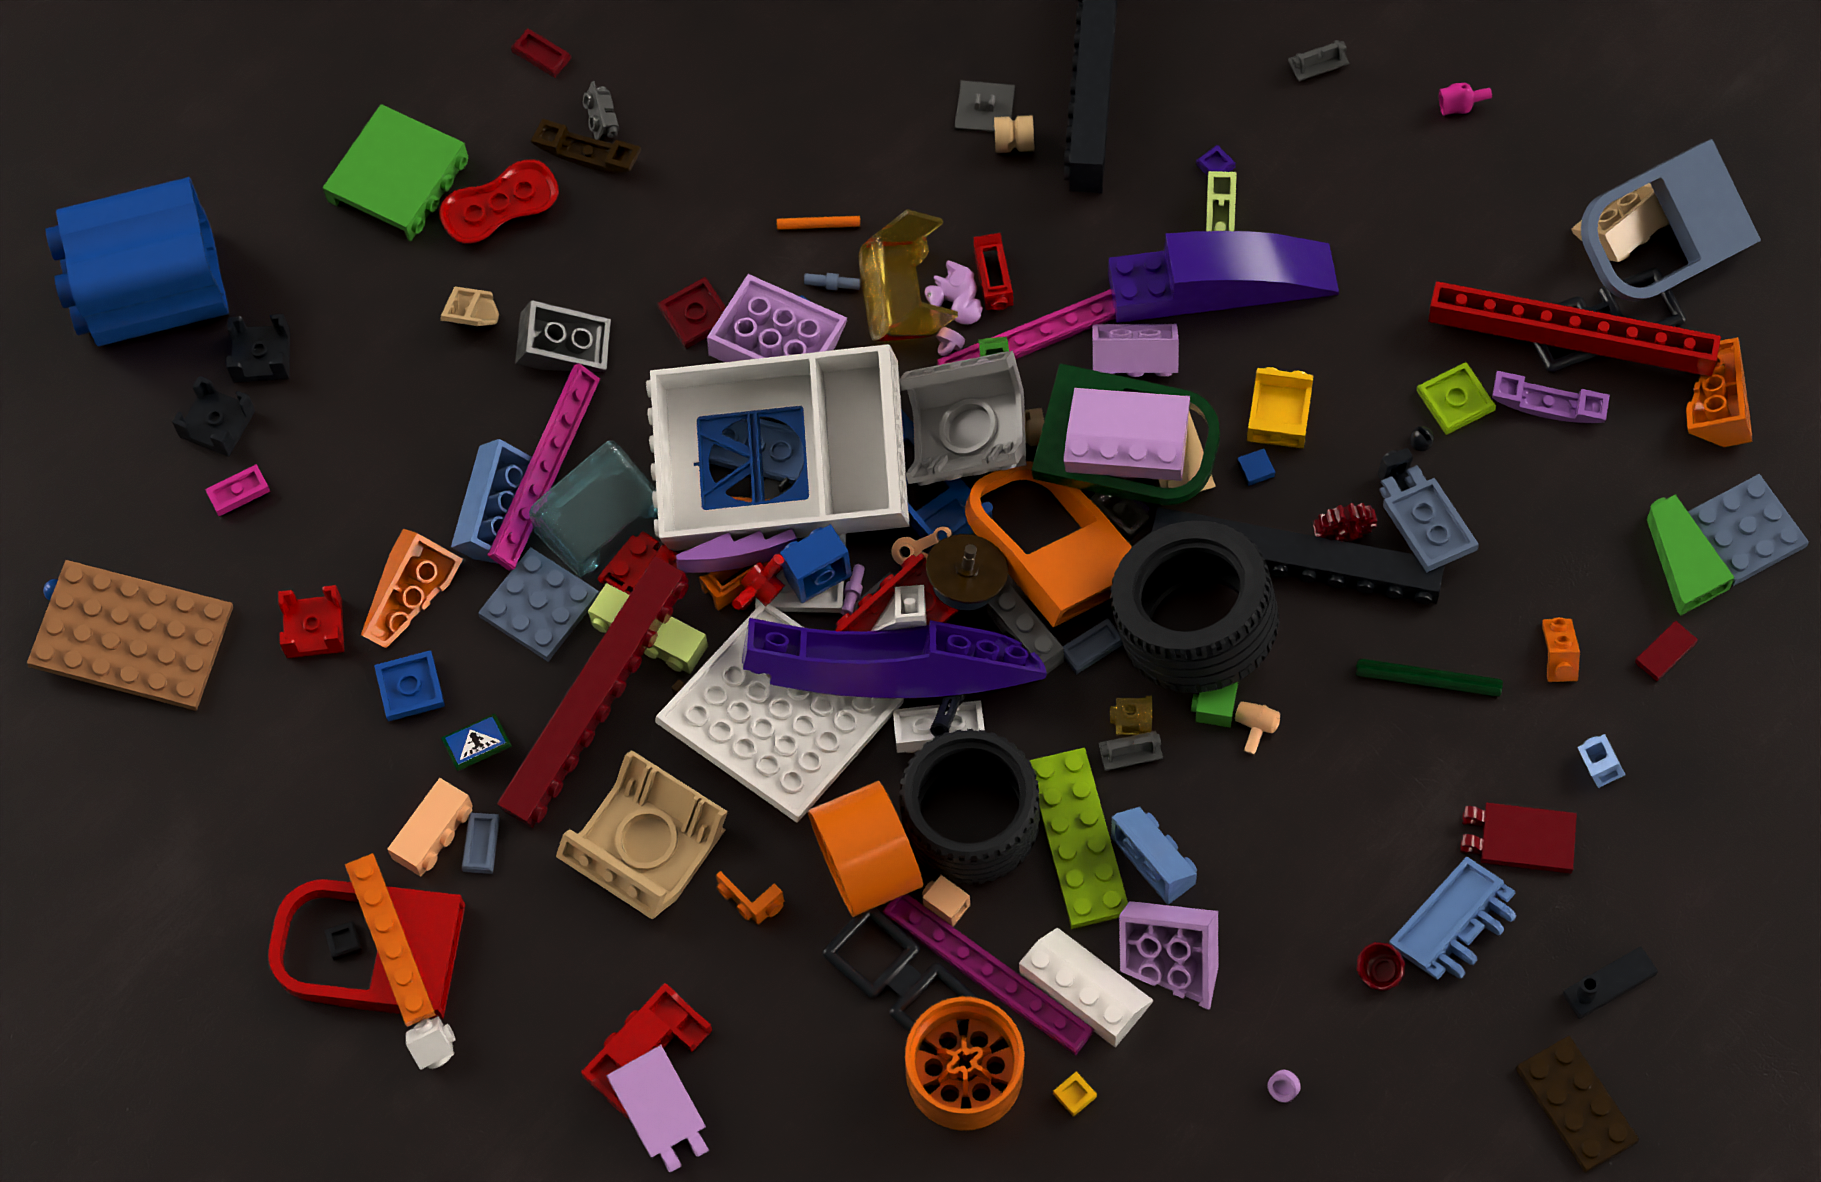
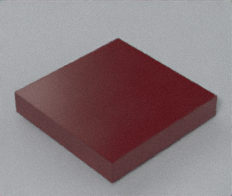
M706 277L657 303L659 310L685 349L706 339L726 309V306Z

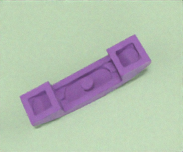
M1501 371L1496 372L1492 399L1508 407L1531 415L1577 423H1604L1606 421L1610 396L1608 394L1581 389L1580 393L1577 394L1524 382L1525 376Z

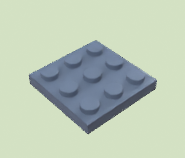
M1760 474L1688 511L1734 576L1733 586L1806 548L1809 543Z
M530 547L517 563L515 569L508 574L479 610L478 614L481 619L549 662L587 614L600 592Z

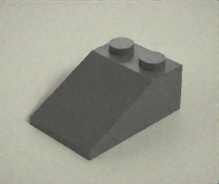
M531 300L520 313L515 364L540 370L572 371L574 365L581 364L591 372H605L611 319Z

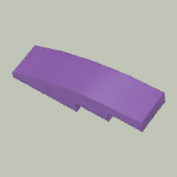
M792 529L766 540L761 530L737 541H733L730 533H726L677 554V568L684 573H702L739 569L756 565L758 562H768L775 554H780L789 543L797 541V537Z

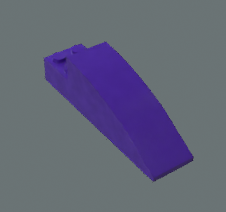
M1249 231L1165 234L1164 251L1110 257L1108 260V278L1112 291L1116 323L1339 295L1329 243L1281 234Z

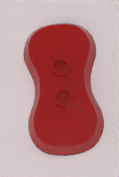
M522 160L509 166L500 176L487 184L462 188L449 194L439 208L440 219L447 233L456 241L462 243L479 242L487 238L501 224L510 219L535 215L548 209L558 197V183L552 171L542 162Z

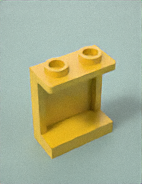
M1273 367L1257 368L1247 441L1304 449L1313 375L1303 371H1279Z

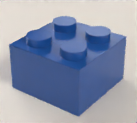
M831 524L824 528L819 527L813 530L808 537L799 542L789 543L780 552V555L784 558L782 564L784 577L801 603L808 601L852 576L849 552Z

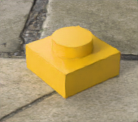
M1077 1071L1053 1090V1095L1073 1117L1097 1098L1096 1092Z

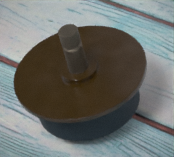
M959 534L944 538L935 544L927 557L926 573L936 596L944 604L958 610H975L986 605L1002 590L1008 577V565L1003 553L990 541L975 535Z

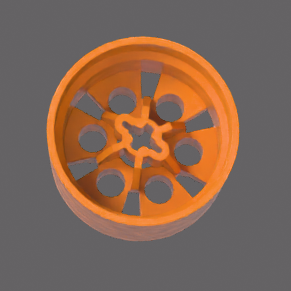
M879 781L808 810L810 822L822 854L852 917L923 887L921 873L906 833L890 798Z
M974 997L946 999L927 1009L913 1025L906 1042V1078L911 1097L919 1110L930 1120L954 1130L980 1129L1002 1118L1017 1100L1023 1080L1024 1046L1020 1032L1013 1020L993 1003ZM969 1019L967 1037L966 1035L960 1036L957 1020ZM980 1036L985 1038L988 1043L983 1048L973 1047L970 1043L971 1040ZM944 1038H953L957 1043L956 1046L950 1050L942 1048L940 1042ZM1004 1038L1009 1047L992 1053L991 1048ZM925 1041L935 1048L937 1055L919 1050L922 1042ZM963 1058L965 1061L971 1059L970 1068L966 1069L964 1065L958 1067L959 1059ZM998 1062L1002 1064L1004 1070L1000 1074H992L987 1070L988 1065ZM931 1064H936L942 1068V1072L938 1076H930L925 1072V1069ZM974 1074L977 1075L974 1079L968 1081V1078ZM991 1082H1000L1006 1084L1007 1087L1001 1092L991 1085ZM929 1085H940L930 1095L924 1089V1087ZM978 1089H984L990 1096L985 1101H977L973 1097V1092ZM947 1090H954L959 1095L958 1099L954 1102H946L941 1096ZM962 1097L969 1098L971 1109H961Z

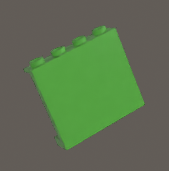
M381 104L323 186V190L329 203L335 206L340 201L405 231L407 240L411 241L416 233L418 234L422 231L429 214L437 209L443 193L452 187L454 177L458 171L466 166L468 162L467 150L464 142Z

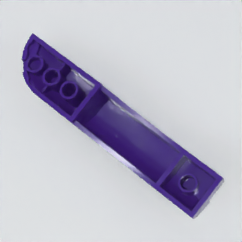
M749 618L742 654L743 670H748L755 674H770V685L824 694L866 698H925L977 693L1044 679L1047 674L1045 665L1035 652L1029 654L1022 647V643L1013 638L996 632L932 620L926 626L863 632L809 629Z

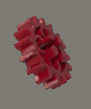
M1350 503L1347 507L1339 505L1334 509H1328L1327 514L1318 515L1319 519L1313 521L1315 536L1338 541L1347 540L1348 542L1363 538L1364 533H1371V529L1376 528V523L1378 522L1375 510L1372 509L1371 505L1364 506V503L1357 506Z

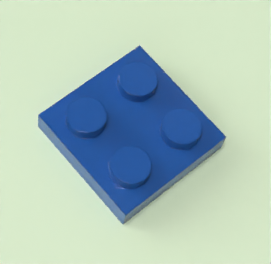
M431 650L374 665L388 721L445 707Z

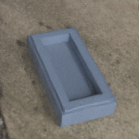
M1107 618L1064 645V659L1077 675L1121 647L1123 643L1120 633Z
M469 814L462 862L463 872L493 874L500 823L499 814Z

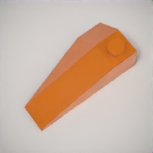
M1738 337L1721 340L1712 377L1701 375L1699 381L1695 382L1693 388L1694 395L1692 401L1688 402L1686 415L1689 434L1719 446L1728 447L1753 441L1740 341Z
M403 529L388 557L361 635L387 648L410 625V621L421 610H425L431 604L430 601L440 591H444L450 585L463 559L422 535Z

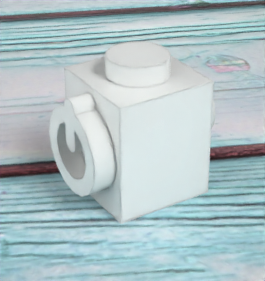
M439 1016L431 1020L424 1019L417 1023L413 1029L405 1032L406 1046L420 1070L425 1067L430 1069L440 1067L454 1055L452 1043L456 1040L449 1024L443 1025Z

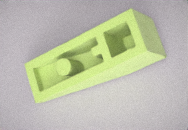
M1208 171L1206 231H1234L1237 172Z

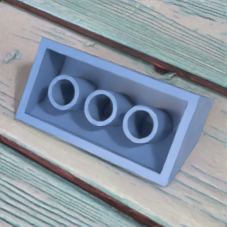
M501 439L479 446L451 548L475 560L497 563L487 555L532 459L530 455Z

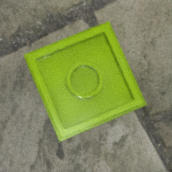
M1467 362L1417 386L1416 391L1446 435L1496 409L1495 403Z

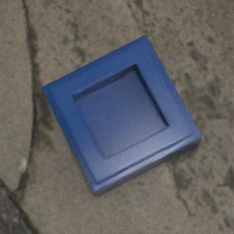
M1264 448L1237 458V463L1248 486L1275 477V470Z

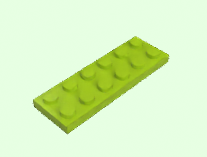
M1085 747L1029 760L1036 773V780H1038L1040 814L1071 929L1119 918L1128 901Z

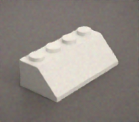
M1059 928L1054 929L1039 939L1019 962V974L1091 1026L1095 1033L1115 1048L1153 1003V999Z

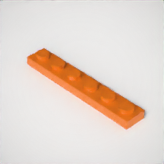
M369 854L345 864L406 1026L409 1027L424 1019L435 1016L431 1001L374 854Z

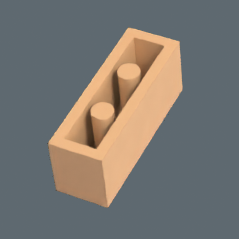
M439 778L388 847L391 858L422 877L426 870H431L443 846L447 847L452 842L455 836L454 831L460 823H465L469 818V814L472 813L473 805L469 795Z

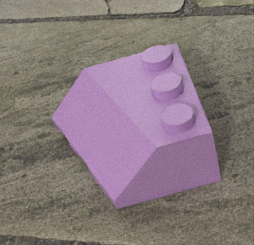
M1130 901L1119 915L1120 971L1155 986L1158 984L1174 991L1173 995L1184 999L1186 996L1199 1002V1006L1209 1010L1218 971V911Z

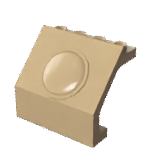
M631 750L624 757L614 787L583 830L577 834L569 829L563 834L556 857L644 915L654 919L679 898L726 830L723 828V824L728 811Z

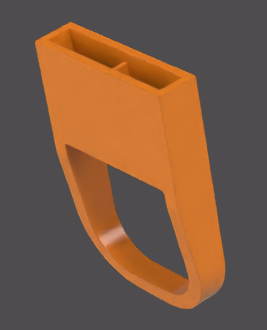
M1026 461L1027 465L994 471L980 478L973 485L967 498L965 515L974 533L993 543L1003 553L1008 565V574L1054 628L1110 599V589L1113 585L1112 578L1115 576L1114 573L1119 567L1120 561L1132 546L1104 513L1080 489L1033 479L1031 471L1033 462ZM1012 481H1033L1050 490L1080 525L1081 529L1030 554H1026L988 516L981 505L980 499L988 492Z

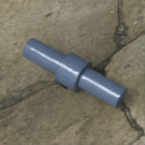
M805 273L804 285L824 286L826 290L836 291L838 288L860 290L861 279L839 277V274L827 273V276Z

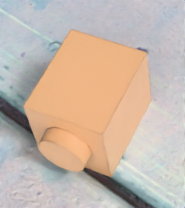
M942 875L935 882L931 880L922 892L923 906L952 927L971 906L970 895Z

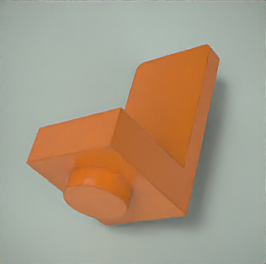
M1560 617L1544 619L1542 627L1548 648V682L1578 681L1580 650L1572 620Z
M721 871L716 874L717 890L725 899L729 900L732 898L738 904L737 910L747 921L752 918L759 925L768 916L773 917L782 909L785 902L783 891L775 883L752 903Z

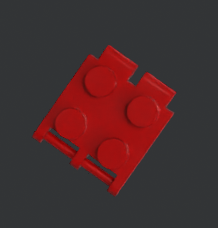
M642 531L638 537L632 535L600 573L598 581L603 584L606 582L630 595V590L635 588L654 556L677 568L676 555L678 553L668 549L664 544L657 551L660 546L659 541ZM613 576L614 578L622 582L623 585L621 586L609 577Z

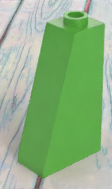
M1676 494L1668 499L1662 497L1656 500L1650 506L1647 522L1676 610L1681 616L1730 590L1734 576Z

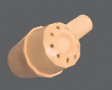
M1240 702L1236 711L1235 721L1251 728L1244 752L1255 755L1262 733H1274L1280 723L1279 711L1271 709L1267 705L1262 706L1254 703Z

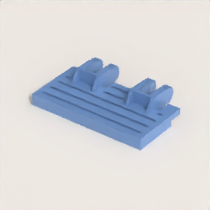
M1466 856L1389 941V944L1397 949L1403 957L1437 980L1445 971L1460 979L1465 975V970L1448 956L1453 953L1471 965H1474L1478 958L1470 949H1467V947L1456 940L1459 939L1469 946L1484 928H1487L1496 935H1500L1504 931L1502 924L1487 913L1492 910L1502 918L1510 922L1513 921L1517 916L1516 913L1495 897L1498 896L1505 902H1508L1515 895V891L1505 885L1502 879Z

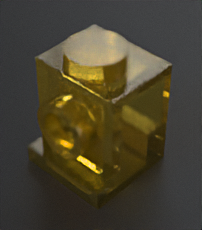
M1146 696V698H1116V706H1110V724H1116V734L1138 735L1152 731V696Z

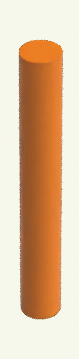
M860 216L777 219V230L860 227Z

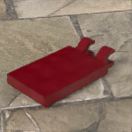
M1487 802L1485 810L1474 806H1465L1462 824L1483 826V837L1481 839L1472 834H1463L1460 852L1481 854V863L1572 874L1577 813Z

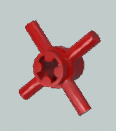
M775 554L766 566L758 562L740 582L745 589L732 601V606L735 609L746 610L755 598L765 607L774 600L785 587V584L776 577L783 569V556Z

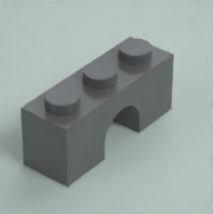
M1011 585L1004 588L987 603L989 618L1005 636L1010 633L1015 640L1021 642L1022 647L1029 654L1035 652L1044 663L1047 674L1064 663V648Z

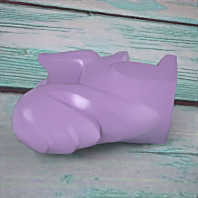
M948 260L946 262L948 276L943 278L935 275L934 280L937 286L930 285L925 288V296L930 303L931 312L935 314L944 301H950L953 303L951 309L953 319L960 324H973L979 320L983 309L981 301L975 298L977 285L974 273L969 268Z

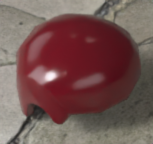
M1374 942L1364 947L1358 955L1357 972L1370 988L1387 991L1397 986L1404 977L1405 962L1399 951L1392 945Z

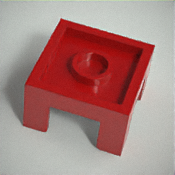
M336 585L322 587L325 596L297 599L292 590L278 591V603L283 613L284 632L279 633L280 646L286 658L344 652L343 605Z

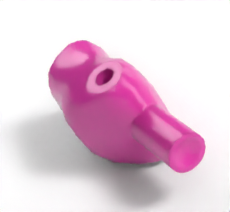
M1453 83L1447 88L1439 89V104L1443 116L1452 113H1469L1474 102L1492 98L1490 88L1473 91L1467 83Z

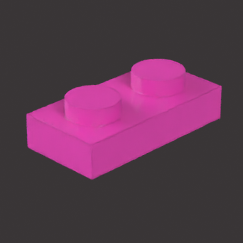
M256 464L205 489L218 516H221L270 492V489Z

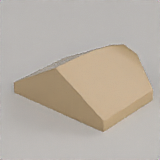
M455 286L441 314V321L474 326L496 325L499 319V312L494 303L492 292Z

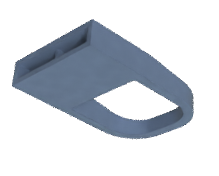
M1713 139L1700 143L1599 195L1587 206L1581 222L1582 242L1600 281L1612 294L1628 301H1640L1656 296L1761 241ZM1650 183L1685 254L1688 264L1647 287L1638 288L1626 284L1615 273L1599 240L1598 221L1602 211L1610 203Z

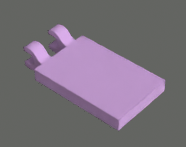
M661 1045L606 1075L649 1156L652 1158L660 1154L669 1172L682 1166L671 1146L683 1139H687L695 1156H700L709 1151L698 1133L699 1130L706 1126Z

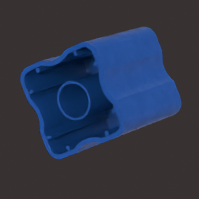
M190 177L56 209L58 225L46 228V237L54 261L60 260L63 274L55 275L57 293L64 309L69 308L72 323L78 336L91 333L97 347L229 314L213 233Z

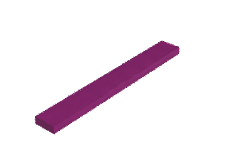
M905 894L891 900L882 911L895 925L1075 1056L1094 1033V1029L910 895Z

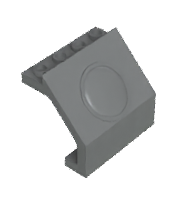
M1013 350L907 371L899 379L901 391L907 390L914 421L915 458L914 463L905 473L908 484L918 483V486H923L935 482L950 481L1027 465L1024 389Z

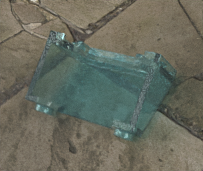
M610 440L599 447L539 498L531 507L529 516L535 534L581 578L598 567L600 563L599 550L639 515L643 518L658 516V508H654L652 493L657 490L625 451L614 440Z

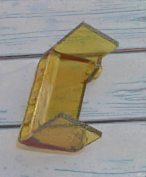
M906 209L862 245L859 252V266L869 333L874 341L890 343L930 337L958 317V312L955 310L921 302L916 266L928 254L926 237L943 224L942 218Z

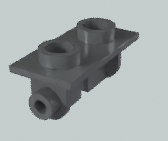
M1335 40L1332 44L1303 54L1298 53L1296 56L1288 58L1298 82L1349 64L1344 54L1347 51L1345 42H1339L1338 40Z
M592 81L588 91L583 96L584 108L588 109L589 129L593 131L596 140H600L602 135L615 137L619 131L615 112H605L613 111L614 109L610 91L604 86L596 89L595 81Z
M1156 731L1098 743L1105 771L1163 759L1160 747L1161 739Z

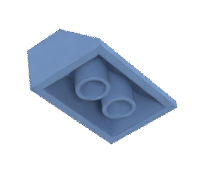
M1140 807L1116 813L1112 816L1111 839L1167 905L1196 884V866L1188 857L1183 858L1177 851L1178 846L1168 834L1166 836L1163 835L1158 829L1159 824L1151 813L1145 814Z

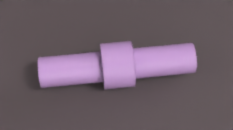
M854 565L850 581L846 582L843 592L845 599L841 610L843 616L846 613L853 614L856 600L860 599L863 589L861 582L865 571L862 565Z

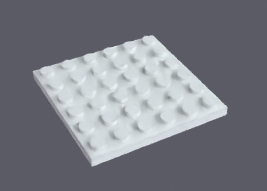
M761 603L659 712L655 723L798 823L891 718L893 712L903 704L904 698L841 696L770 685V674H755L751 671L743 670L742 654L749 618L802 627L771 604L765 607Z

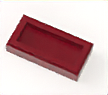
M528 28L511 47L513 53L554 78L571 60L570 53Z
M1675 621L1636 658L1635 663L1655 681H1658L1697 644L1698 639Z

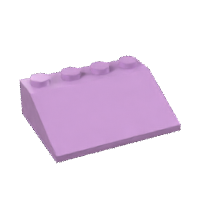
M748 274L707 336L708 353L710 356L723 362L832 351L835 349L846 325L847 317Z
M1074 388L1064 453L1066 472L1182 481L1190 396Z

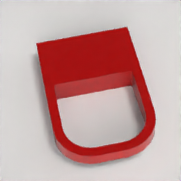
M325 879L313 880L292 890L284 898L277 910L268 951L270 968L279 984L291 995L306 1001L401 1014L378 951L368 990L303 983L287 974L284 968L283 956L291 919L295 912L303 904L316 898H334L359 902L352 882ZM386 886L434 1009L435 1016L431 1018L439 1016L440 1019H444L466 906L462 896L458 894Z

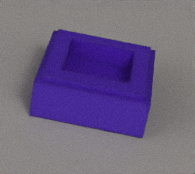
M1218 145L1196 161V165L1207 176L1208 171L1230 172L1235 168L1236 164Z

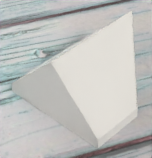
M924 585L895 587L894 595L871 631L926 626Z

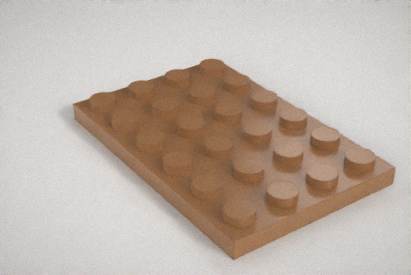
M65 560L27 665L37 670L197 711L228 624L233 604Z

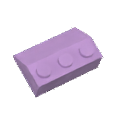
M1177 324L1092 325L1093 370L1113 375L1115 373H1127L1128 376L1133 377L1142 376L1144 373H1155V375L1163 377L1171 376L1172 373H1178L1179 339Z

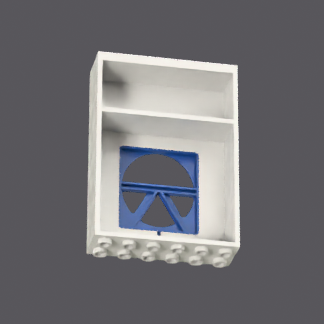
M889 344L650 370V380L646 381L648 397H651L652 408H648L649 424L653 425V435L649 437L651 452L655 454V463L651 464V476L653 481H656L657 490L653 491L652 500L654 508H658V519L654 520V531L656 537L659 536L661 542L668 549L673 551L689 550L726 533H730L733 541H737L760 530L765 540L789 529L794 531L797 538H806L813 530L819 527L824 528L830 524L837 534L910 527L898 360ZM760 417L773 418L790 426L799 436L803 444L804 465L797 481L786 492L765 501ZM747 419L749 446L724 436L722 432L732 424ZM714 444L750 459L719 482H714L709 467L710 452ZM751 474L752 502L740 501L726 494V490Z

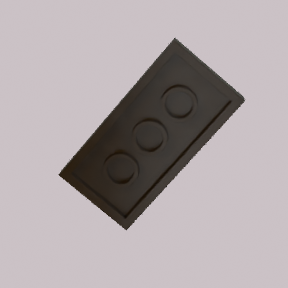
M1570 1036L1563 1038L1517 1065L1516 1070L1585 1173L1638 1143L1639 1138Z

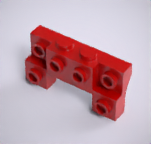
M664 983L639 1011L634 1010L625 1020V1026L618 1033L613 1032L606 1039L603 1045L604 1048L581 1071V1074L586 1081L605 1096L606 1100L630 1120L606 1075L659 1045L664 1048L673 1038L693 1052L711 1033V1024L693 1010L671 987Z

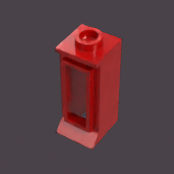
M1001 232L973 237L974 255L985 309L1003 310L1008 306H1013V290ZM991 250H996L1003 281V285L990 287L983 253Z

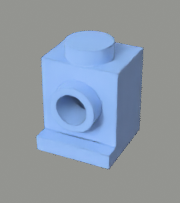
M1605 734L1600 737H1591L1578 747L1598 788L1626 775Z

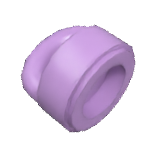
M947 327L941 328L936 336L941 342L938 346V354L941 356L950 354L953 349L960 351L965 344V338Z
M1288 1070L1277 1071L1268 1081L1270 1095L1279 1102H1290L1298 1095L1301 1089L1298 1078Z

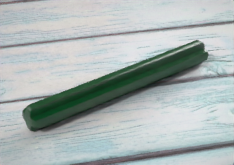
M1361 658L1358 659L1356 665V675L1491 696H1500L1503 689V680Z

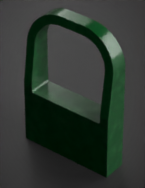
M1060 363L1031 469L1033 479L1160 505H1174L1185 502L1196 496L1205 487L1211 476L1220 440L1218 417L1210 403L1192 391ZM1074 388L1190 396L1189 409L1196 411L1203 417L1209 430L1197 474L1182 486L1161 488L1106 475L1066 472L1064 453Z

